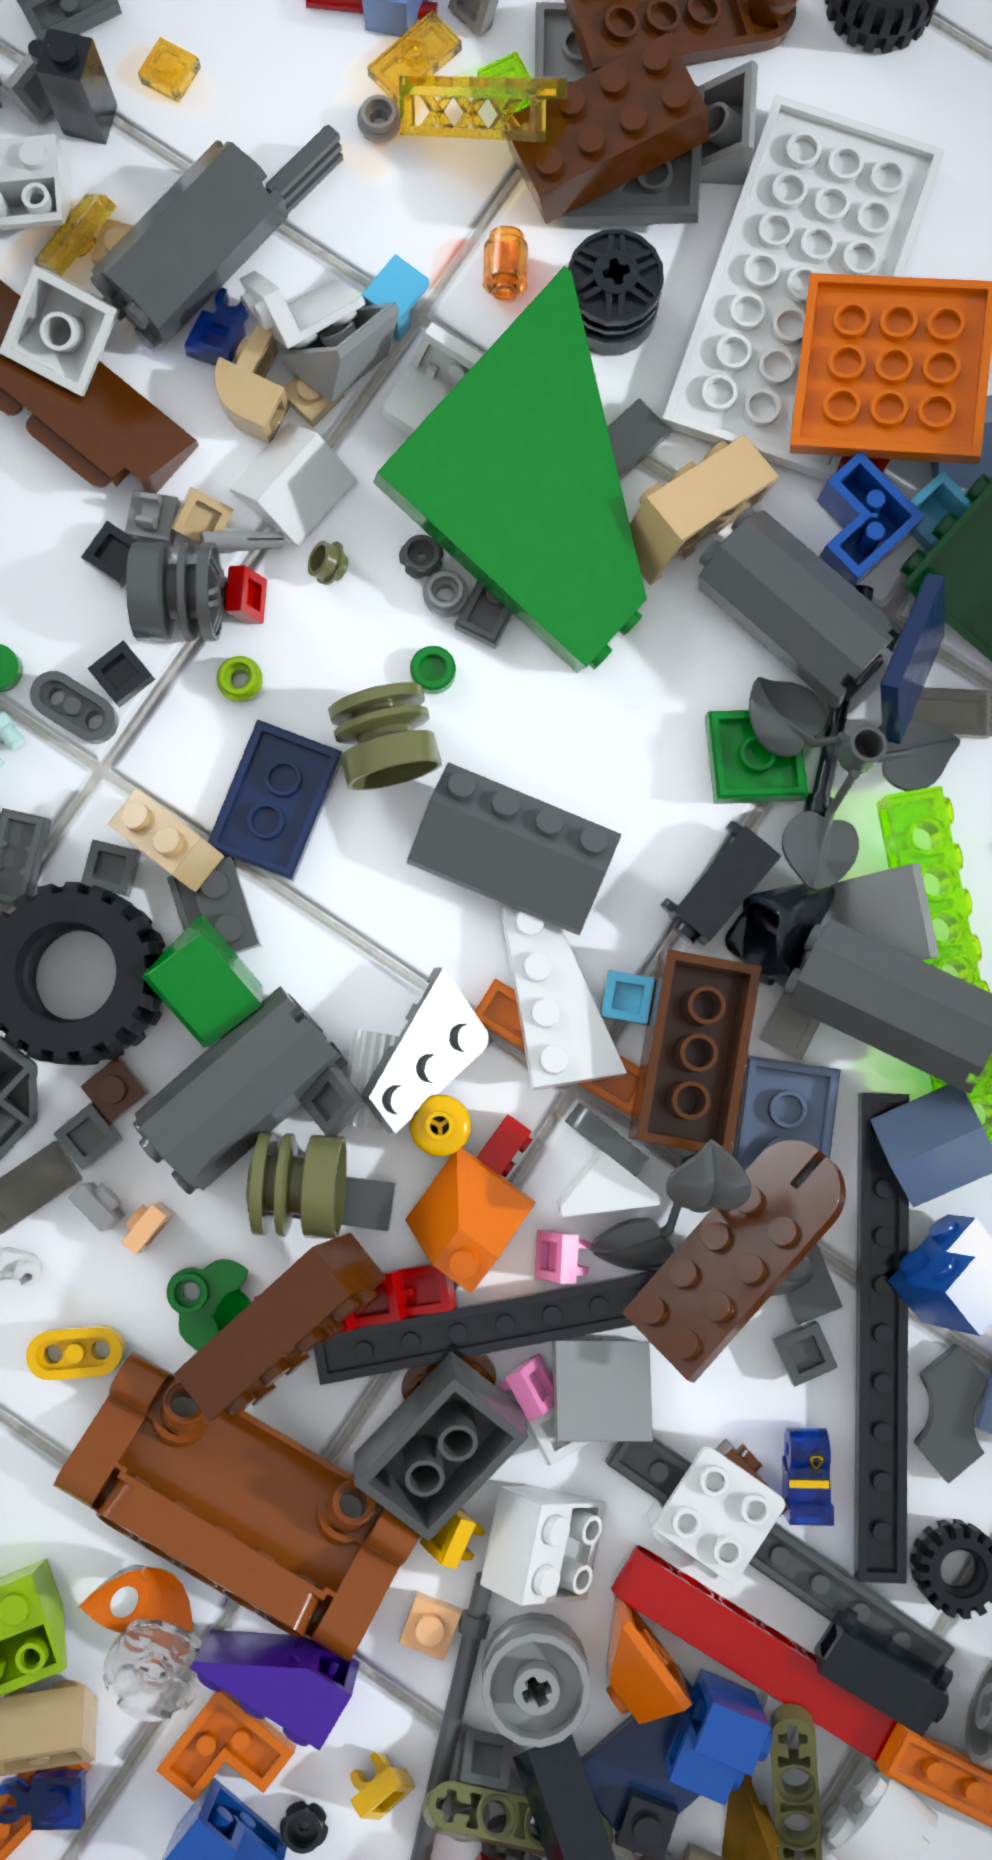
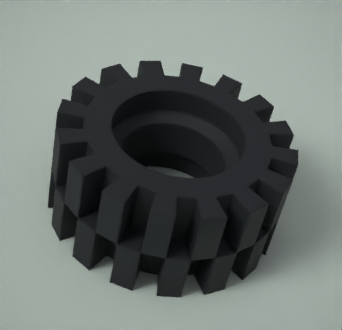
M945 1519L936 1521L939 1528L935 1530L927 1526L922 1530L927 1535L926 1538L922 1541L917 1537L913 1544L918 1549L917 1554L910 1553V1563L915 1568V1570L910 1571L913 1580L918 1584L917 1588L938 1611L941 1609L947 1616L955 1618V1614L958 1613L963 1619H972L971 1611L975 1610L979 1616L988 1613L984 1605L988 1601L992 1604V1540L971 1523L967 1525L960 1519H953V1524H949ZM956 1550L969 1552L975 1561L973 1577L969 1582L961 1586L949 1585L944 1582L941 1576L943 1559L950 1552Z

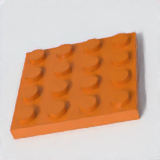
M810 273L790 453L854 457L858 452H861L867 458L979 465L992 351V281Z

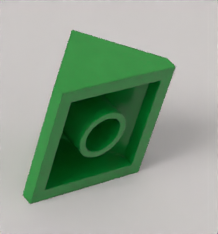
M203 914L197 916L141 976L203 1048L210 1046L263 1006L262 984Z

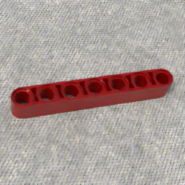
M636 1544L610 1588L618 1598L784 1704H798L806 1708L812 1715L815 1724L877 1762L897 1723L896 1720L820 1675L817 1671L815 1654L657 1554Z

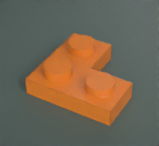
M224 1690L222 1692L215 1691L161 1760L156 1771L190 1800L195 1802L221 1766L226 1762L264 1794L293 1756L297 1745L265 1719H258L248 1714L241 1707L240 1700Z

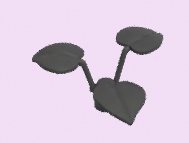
M758 677L754 681L750 692L748 706L750 724L757 740L765 749L777 756L791 758L802 750L805 743L813 748L838 745L837 757L839 764L848 772L847 778L827 808L824 817L813 811L802 812L788 822L782 834V851L786 861L804 885L814 891L828 888L837 883L847 874L857 858L859 838L855 827L846 821L833 820V817L860 774L866 773L876 763L882 762L883 776L892 786L906 792H919L927 789L938 780L961 742L958 737L936 725L915 719H910L901 744L887 742L882 732V724L878 728L870 725L860 726L850 736L844 732H839L836 736L815 738L814 736L824 727L826 714L822 701L813 691L793 682L773 681Z
M710 1139L697 1154L689 1155L682 1159L679 1167L668 1177L666 1193L673 1201V1206L665 1226L660 1228L654 1220L649 1218L629 1219L610 1227L596 1237L590 1245V1251L606 1262L629 1270L640 1271L659 1267L674 1253V1243L667 1237L671 1236L674 1232L681 1207L697 1213L708 1212L712 1208L718 1210L739 1208L748 1201L751 1195L749 1177L729 1152L713 1139ZM807 1256L803 1258L771 1296L795 1291L814 1277Z

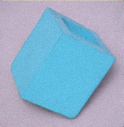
M394 254L362 293L365 305L396 302L399 314L393 338L398 342L410 330L409 311L429 288V279L397 254Z
M943 470L910 500L925 515L923 521L912 534L925 550L936 540V537L931 532L950 511L957 516L969 502L964 496L965 492Z

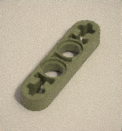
M793 1703L783 1704L773 1711L769 1722L770 1730L773 1731L771 1765L775 1831L781 1844L780 1847H777V1852L780 1860H795L794 1850L804 1851L805 1860H823L814 1720L809 1711L801 1705ZM787 1726H797L798 1750H788ZM796 1768L806 1772L809 1778L804 1784L793 1786L784 1782L781 1776L786 1770ZM801 1814L806 1816L812 1823L805 1830L796 1831L788 1828L784 1821L790 1815Z
M445 1781L432 1788L425 1796L423 1817L426 1824L434 1832L546 1856L542 1843L537 1841L530 1831V1821L533 1815L526 1796L456 1781ZM449 1794L451 1795L450 1801L453 1806L467 1808L472 1805L471 1798H475L470 1815L454 1814L449 1817L447 1822L443 1820L444 1812L436 1809V1802L441 1801ZM489 1802H495L505 1810L507 1822L501 1833L489 1831L483 1822L482 1813L484 1807ZM600 1814L612 1847V1827L609 1821ZM469 1818H470L471 1828H468V1827L466 1826V1824H467Z

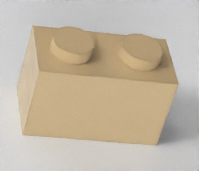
M139 788L133 791L107 823L194 892L199 889L224 857L222 853Z
M64 1680L54 1683L52 1689L33 1692L31 1689L19 1688L0 1697V1776L96 1760L97 1698L85 1684L75 1680Z

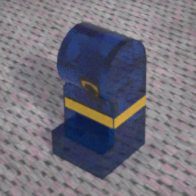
M786 1427L784 1456H782V1498L788 1507V1510L783 1515L790 1525L834 1526V1505L831 1503L830 1486L831 1450L826 1428Z

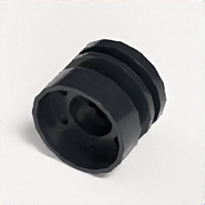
M607 229L588 236L574 250L567 268L572 273L589 350L602 356L623 355L637 349L652 332L664 284L663 263L655 247L639 234L625 229Z

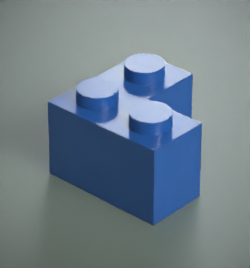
M858 452L827 480L816 500L843 528L825 545L819 557L853 587H856L914 533L925 518V515L863 453Z
M947 1214L933 1223L929 1229V1235L916 1250L909 1252L902 1258L899 1263V1269L888 1282L921 1323L981 1336L992 1323V1237L977 1218Z
M700 1668L690 1694L693 1705L683 1711L664 1760V1765L669 1782L725 1806L731 1790L737 1791L740 1788L744 1775L747 1774L752 1777L757 1762H764L772 1745L773 1731L770 1730V1723L755 1691Z
M214 1777L177 1824L162 1860H284L287 1845L279 1832Z

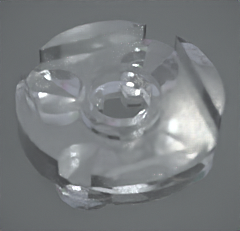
M141 1618L132 1620L126 1629L116 1637L105 1658L103 1681L107 1691L111 1686L113 1693L119 1698L117 1705L126 1714L143 1721L161 1722L170 1719L173 1712L179 1711L183 1707L186 1710L195 1700L202 1684L197 1678V1673L190 1669L201 1648L200 1638L194 1632L184 1630L167 1621ZM155 1663L161 1666L164 1672H161L158 1678H152L149 1676V1668L142 1665Z

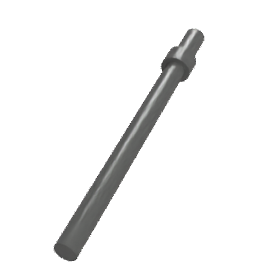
M482 1572L476 1573L469 1607L462 1612L458 1632L462 1635L425 1796L432 1788L449 1780L480 1641L487 1637L491 1620L487 1611L492 1591L480 1585ZM444 1799L436 1802V1809L441 1810ZM423 1805L410 1860H430L436 1832L432 1831L425 1822Z

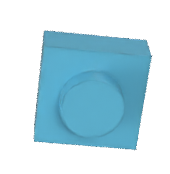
M608 970L600 1012L601 1017L647 1025L655 978Z

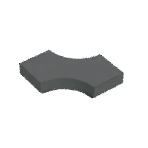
M955 1343L919 1373L928 1392L929 1413L924 1428L913 1442L948 1484L985 1453L975 1434L974 1411L979 1397L986 1389L988 1380L961 1347Z

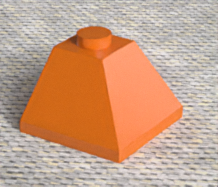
M461 1147L451 1155L405 1221L431 1264L472 1294L499 1258L536 1201Z
M615 1596L606 1662L610 1684L606 1691L610 1699L623 1715L630 1711L639 1724L685 1711L693 1704L681 1669L637 1610Z

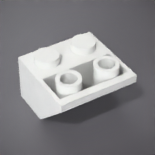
M56 134L0 139V230L64 225L72 208L70 167Z
M499 1486L480 1585L521 1606L587 1600L593 1578L592 1570L598 1539L602 1531V1518L606 1502L537 1486Z

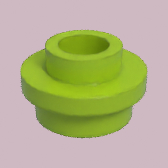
M245 656L231 657L224 661L218 669L216 677L217 686L227 699L234 702H247L256 697L263 685V674L258 664L252 659ZM241 673L248 675V682L245 686L235 687L233 685V679L236 675Z

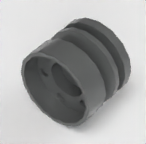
M167 542L132 543L126 567V597L129 623L137 641H168L172 637L175 622L178 620L185 641L196 640L199 629L204 641L219 640L223 615L225 614L226 580L216 543H201L198 554H196V549L192 542L181 543L177 563L173 561Z

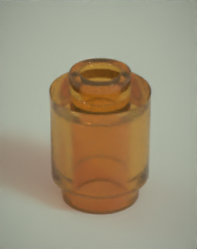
M499 226L489 232V238L484 243L483 288L497 300H513L527 289L528 243L520 229L513 226Z

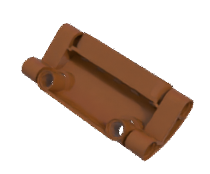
M132 1351L116 1374L109 1389V1396L60 1470L53 1486L96 1511V1516L114 1530L281 1630L298 1638L305 1636L346 1662H349L360 1645L399 1567L408 1559L420 1535L354 1485V1476L245 1411H242L234 1418L225 1413L209 1422L195 1403L197 1411L194 1415L189 1417L177 1416L170 1406L175 1399L187 1397L193 1402L194 1400L176 1376ZM352 1495L359 1499L362 1505L361 1516L350 1518L342 1513L339 1505L340 1497Z

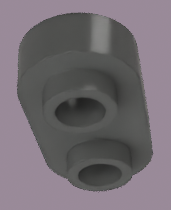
M48 671L39 675L32 683L30 700L34 708L44 717L84 742L101 744L111 739L116 733L119 718L115 708L106 699L68 675L59 671ZM63 691V701L60 704L53 705L51 703L52 695L55 692ZM95 715H102L103 722L101 726L95 729L90 728V719Z

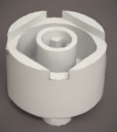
M868 1763L860 1770L853 1781V1787L857 1791L845 1805L840 1801L835 1802L822 1818L821 1825L828 1831L825 1838V1848L837 1860H920L930 1844L923 1836V1833L928 1823L936 1830L938 1823L937 1813L911 1788L882 1774L873 1763Z

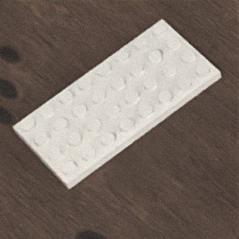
M775 94L661 422L665 423L672 430L714 444L725 441L729 445L745 434L766 461L825 481L830 479L837 472L842 456L790 453L810 273L902 277L945 149Z

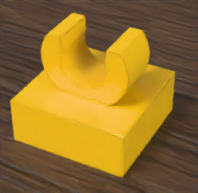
M460 1509L429 1542L422 1537L420 1544L440 1565L457 1569L460 1560L471 1561L475 1556L467 1547L471 1535L483 1536L485 1530Z
M373 1752L369 1757L375 1765L376 1773L371 1781L367 1780L362 1770L354 1769L350 1773L353 1786L359 1790L350 1802L360 1818L381 1820L417 1786L406 1769L391 1767L389 1759L384 1754Z

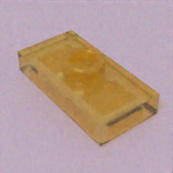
M432 10L367 66L368 76L398 106L462 51V40Z
M85 194L68 215L65 224L60 225L34 258V263L39 267L51 270L62 276L77 256L79 258L83 257L93 248L97 241L96 232L117 206L105 194Z

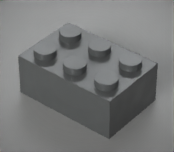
M450 1351L354 1453V1485L429 1542L526 1441L528 1433L524 1413L520 1405Z

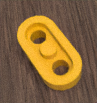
M109 1325L50 1329L37 1335L30 1342L26 1351V1362L30 1371L36 1377L43 1380L104 1376L111 1373L123 1362L126 1355V1342L123 1335L116 1328ZM98 1341H104L109 1345L110 1353L108 1357H101L96 1353L95 1346ZM50 1345H56L61 1349L62 1358L60 1361H53L49 1357L48 1349Z

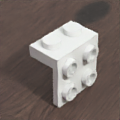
M255 270L239 279L246 292L240 298L252 321L258 320L266 332H272L274 338L288 349L291 347L302 348L317 339V332L331 324L339 326L351 321L357 315L356 310L365 305L362 294L340 279H333L288 305L280 288Z
M431 322L424 332L408 367L384 401L380 409L382 417L411 435L483 354Z
M704 1447L700 1450L666 1504L664 1505L655 1500L647 1512V1516L652 1529H654L651 1534L660 1543L673 1551H676L678 1547L694 1557L692 1563L704 1574L714 1580L721 1576L734 1586L783 1512L785 1501L780 1494L712 1447Z

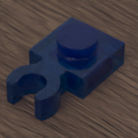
M222 287L215 295V313L202 309L184 344L187 357L216 366L219 357L233 362L237 348L246 336L244 322L249 318V315L242 301L236 306H228L229 297L226 288Z
M37 1770L32 1777V1785H28L23 1779L18 1777H8L0 1783V1795L10 1794L16 1800V1806H4L0 1809V1823L2 1824L14 1823L22 1815H31V1830H81L85 1823L86 1770Z

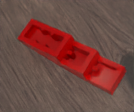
M431 1263L382 1271L386 1279L374 1289L378 1298L359 1314L355 1315L352 1313L341 1323L344 1328L339 1333L348 1332L358 1327L398 1322L408 1317L452 1311L457 1308L453 1280L435 1268Z

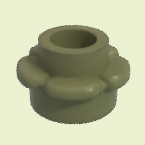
M320 541L313 548L308 560V573L316 577L317 581L324 585H330L334 581H339L346 573L348 567V557L343 552V545L338 541L332 544Z

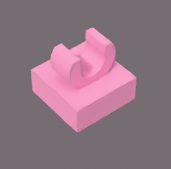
M537 1230L534 1278L559 1284H576L577 1276H584L589 1273V1267L577 1265L578 1249L590 1248V1242L585 1239H579L577 1234L555 1230Z
M540 1353L524 1360L497 1387L502 1392L512 1390L518 1402L517 1404L520 1405L528 1421L544 1415L554 1405L553 1377Z

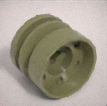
M399 682L374 686L347 695L334 702L328 708L332 725L338 726L333 731L336 741L342 744H357L340 755L349 789L358 791L389 787L423 777L442 766L434 732L414 730L430 719L428 707L421 706L425 702L422 685L414 682Z
M261 1132L258 1135L253 1158L249 1164L246 1186L249 1222L253 1235L266 1236L270 1230L274 1215L276 1234L286 1237L294 1215H300L301 1229L305 1238L334 1239L339 1237L344 1212L347 1177V1147L344 1136L313 1134L308 1141L305 1155L298 1156V1146L294 1133L283 1135L279 1154L277 1137L274 1132Z

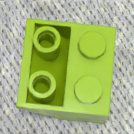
M47 1558L0 1577V1696L65 1671L67 1668L63 1603Z

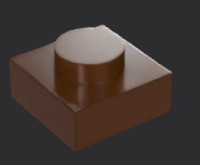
M121 1057L113 1059L80 1086L108 1123H114L149 1094V1091Z

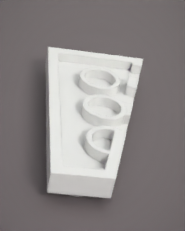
M502 904L500 910L531 1089L537 1090L625 1076L627 1072L562 928Z

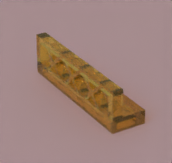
M399 75L400 135L543 142L546 136V100L567 99V78ZM415 96H420L430 111L421 125H415ZM452 98L455 99L463 112L455 126L452 125L444 113ZM487 99L498 113L489 128H487L478 114V111ZM522 100H530L529 130H523L513 116L514 111Z

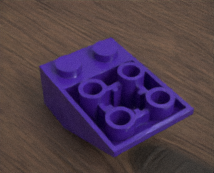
M210 1630L190 1669L197 1673L198 1680L207 1688L216 1692L224 1690L240 1700L241 1707L251 1716L258 1719H265L267 1717L283 1727V1733L292 1742L303 1747L311 1745L320 1751L352 1697L360 1662L353 1657L349 1662H346L305 1636L298 1638L289 1634Z

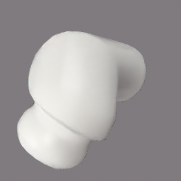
M12 1247L0 1249V1278L5 1276L18 1280L20 1285L25 1287L31 1286L39 1280L42 1272V1263L35 1254Z

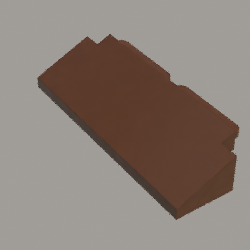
M0 280V347L21 297L2 280ZM0 354V411L7 416L18 415L22 410L30 416L26 422L28 433L94 488H104L110 482L118 487L130 473L139 481L144 492L157 494L199 446L195 438L101 361L98 362L83 397Z

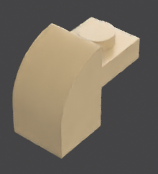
M256 325L250 338H244L240 342L235 354L236 364L221 357L218 358L215 366L214 381L224 411L231 423L245 434L269 444L275 437L290 408L285 388L265 379L278 355V350L273 333L270 331L266 332L262 327Z

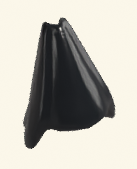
M802 883L751 894L742 904V913L726 933L725 944L727 949L743 963L762 966L760 983L772 986L777 982L781 987H785L794 968H800L807 953V950H804L806 941L816 923L822 924L834 898L835 889L830 886L814 891Z

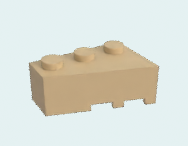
M745 434L729 445L725 441L718 443L705 455L704 461L697 465L693 461L688 462L673 475L671 482L664 486L657 482L640 496L638 501L641 503V506L630 522V528L641 575L650 586L662 577L661 573L671 559L680 555L685 560L695 552V548L692 545L712 532L718 534L724 530L746 508H752L759 503L779 478V475Z

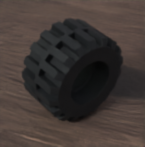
M825 0L824 4L828 5L826 10L828 21H836L833 30L838 36L845 34L848 37L847 44L855 47L857 43L863 45V51L872 53L874 48H880L881 53L886 54L891 53L895 45L899 50H902L909 46L911 39L917 41L923 35L925 27H928L939 0Z

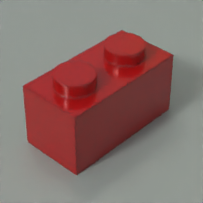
M507 1114L476 1158L497 1174L506 1178L516 1164L512 1161L518 1151L523 1154L533 1139L529 1137L532 1131Z

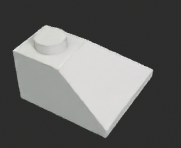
M33 265L0 347V354L84 397L120 310L93 292L61 275Z

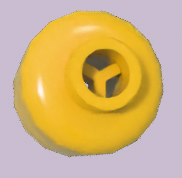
M432 1095L424 1100L418 1113L410 1120L409 1131L413 1142L423 1152L432 1156H448L457 1152L467 1142L471 1133V1118L467 1108L458 1099L449 1095ZM437 1116H443L446 1118L442 1122L434 1120V1118ZM449 1123L448 1131L443 1134V1126ZM431 1124L438 1128V1135L432 1131Z

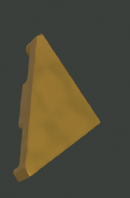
M745 1774L740 1788L737 1791L731 1790L728 1797L721 1856L726 1860H780L776 1847H780L781 1844L766 1804H759L752 1785V1777Z

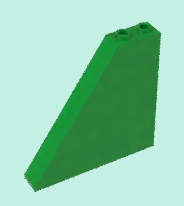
M564 265L377 471L373 483L565 663L578 673L587 668L588 665L595 670L608 657L613 649L607 644L618 631L625 636L638 623L642 615L637 610L647 600L574 281L571 271Z

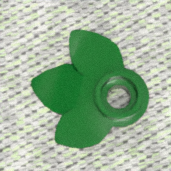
M219 1259L210 1263L204 1269L188 1267L178 1271L171 1277L166 1290L167 1300L172 1309L179 1313L178 1326L180 1335L196 1351H199L220 1332V1329H223L251 1303L247 1295L239 1290L249 1273V1270L242 1264L230 1259ZM192 1282L199 1287L200 1294L197 1299L191 1300L185 1296L184 1286L186 1283Z

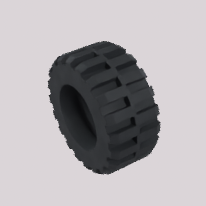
M65 882L62 887L50 883L37 887L38 894L33 897L24 893L12 902L16 909L12 913L0 912V1031L6 1034L4 1041L12 1048L27 1052L28 1057L39 1061L82 1066L99 1064V1061L105 1059L113 1060L124 1055V1049L130 1045L137 1046L147 1037L144 1031L149 1025L156 1026L162 1016V1013L158 1011L161 999L141 977L163 954L162 949L166 947L161 934L153 929L152 920L143 911L137 909L133 903L115 893L96 885L92 887L87 886L81 882ZM72 931L91 932L102 938L110 946L116 964L115 983L108 999L95 1013L81 1019H64L48 1011L41 1001L36 983L38 965L46 949L56 939Z

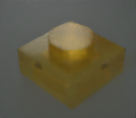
M159 37L138 71V76L141 84L179 104L200 71L201 65L197 56Z

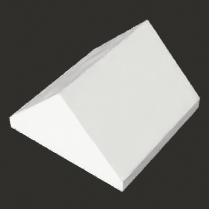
M288 422L229 487V490L298 548L355 485L357 480L318 432Z
M597 1149L559 1198L557 1205L561 1217L658 1206L660 1205V1198L656 1192L605 1152Z

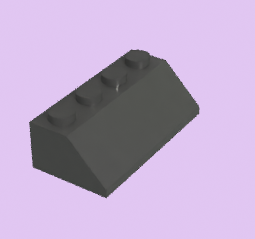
M448 762L429 800L406 863L580 936L622 834Z

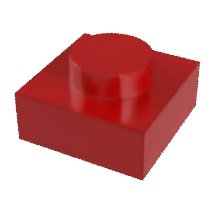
M246 565L229 566L228 580L225 588V612L247 625L264 624L267 579Z

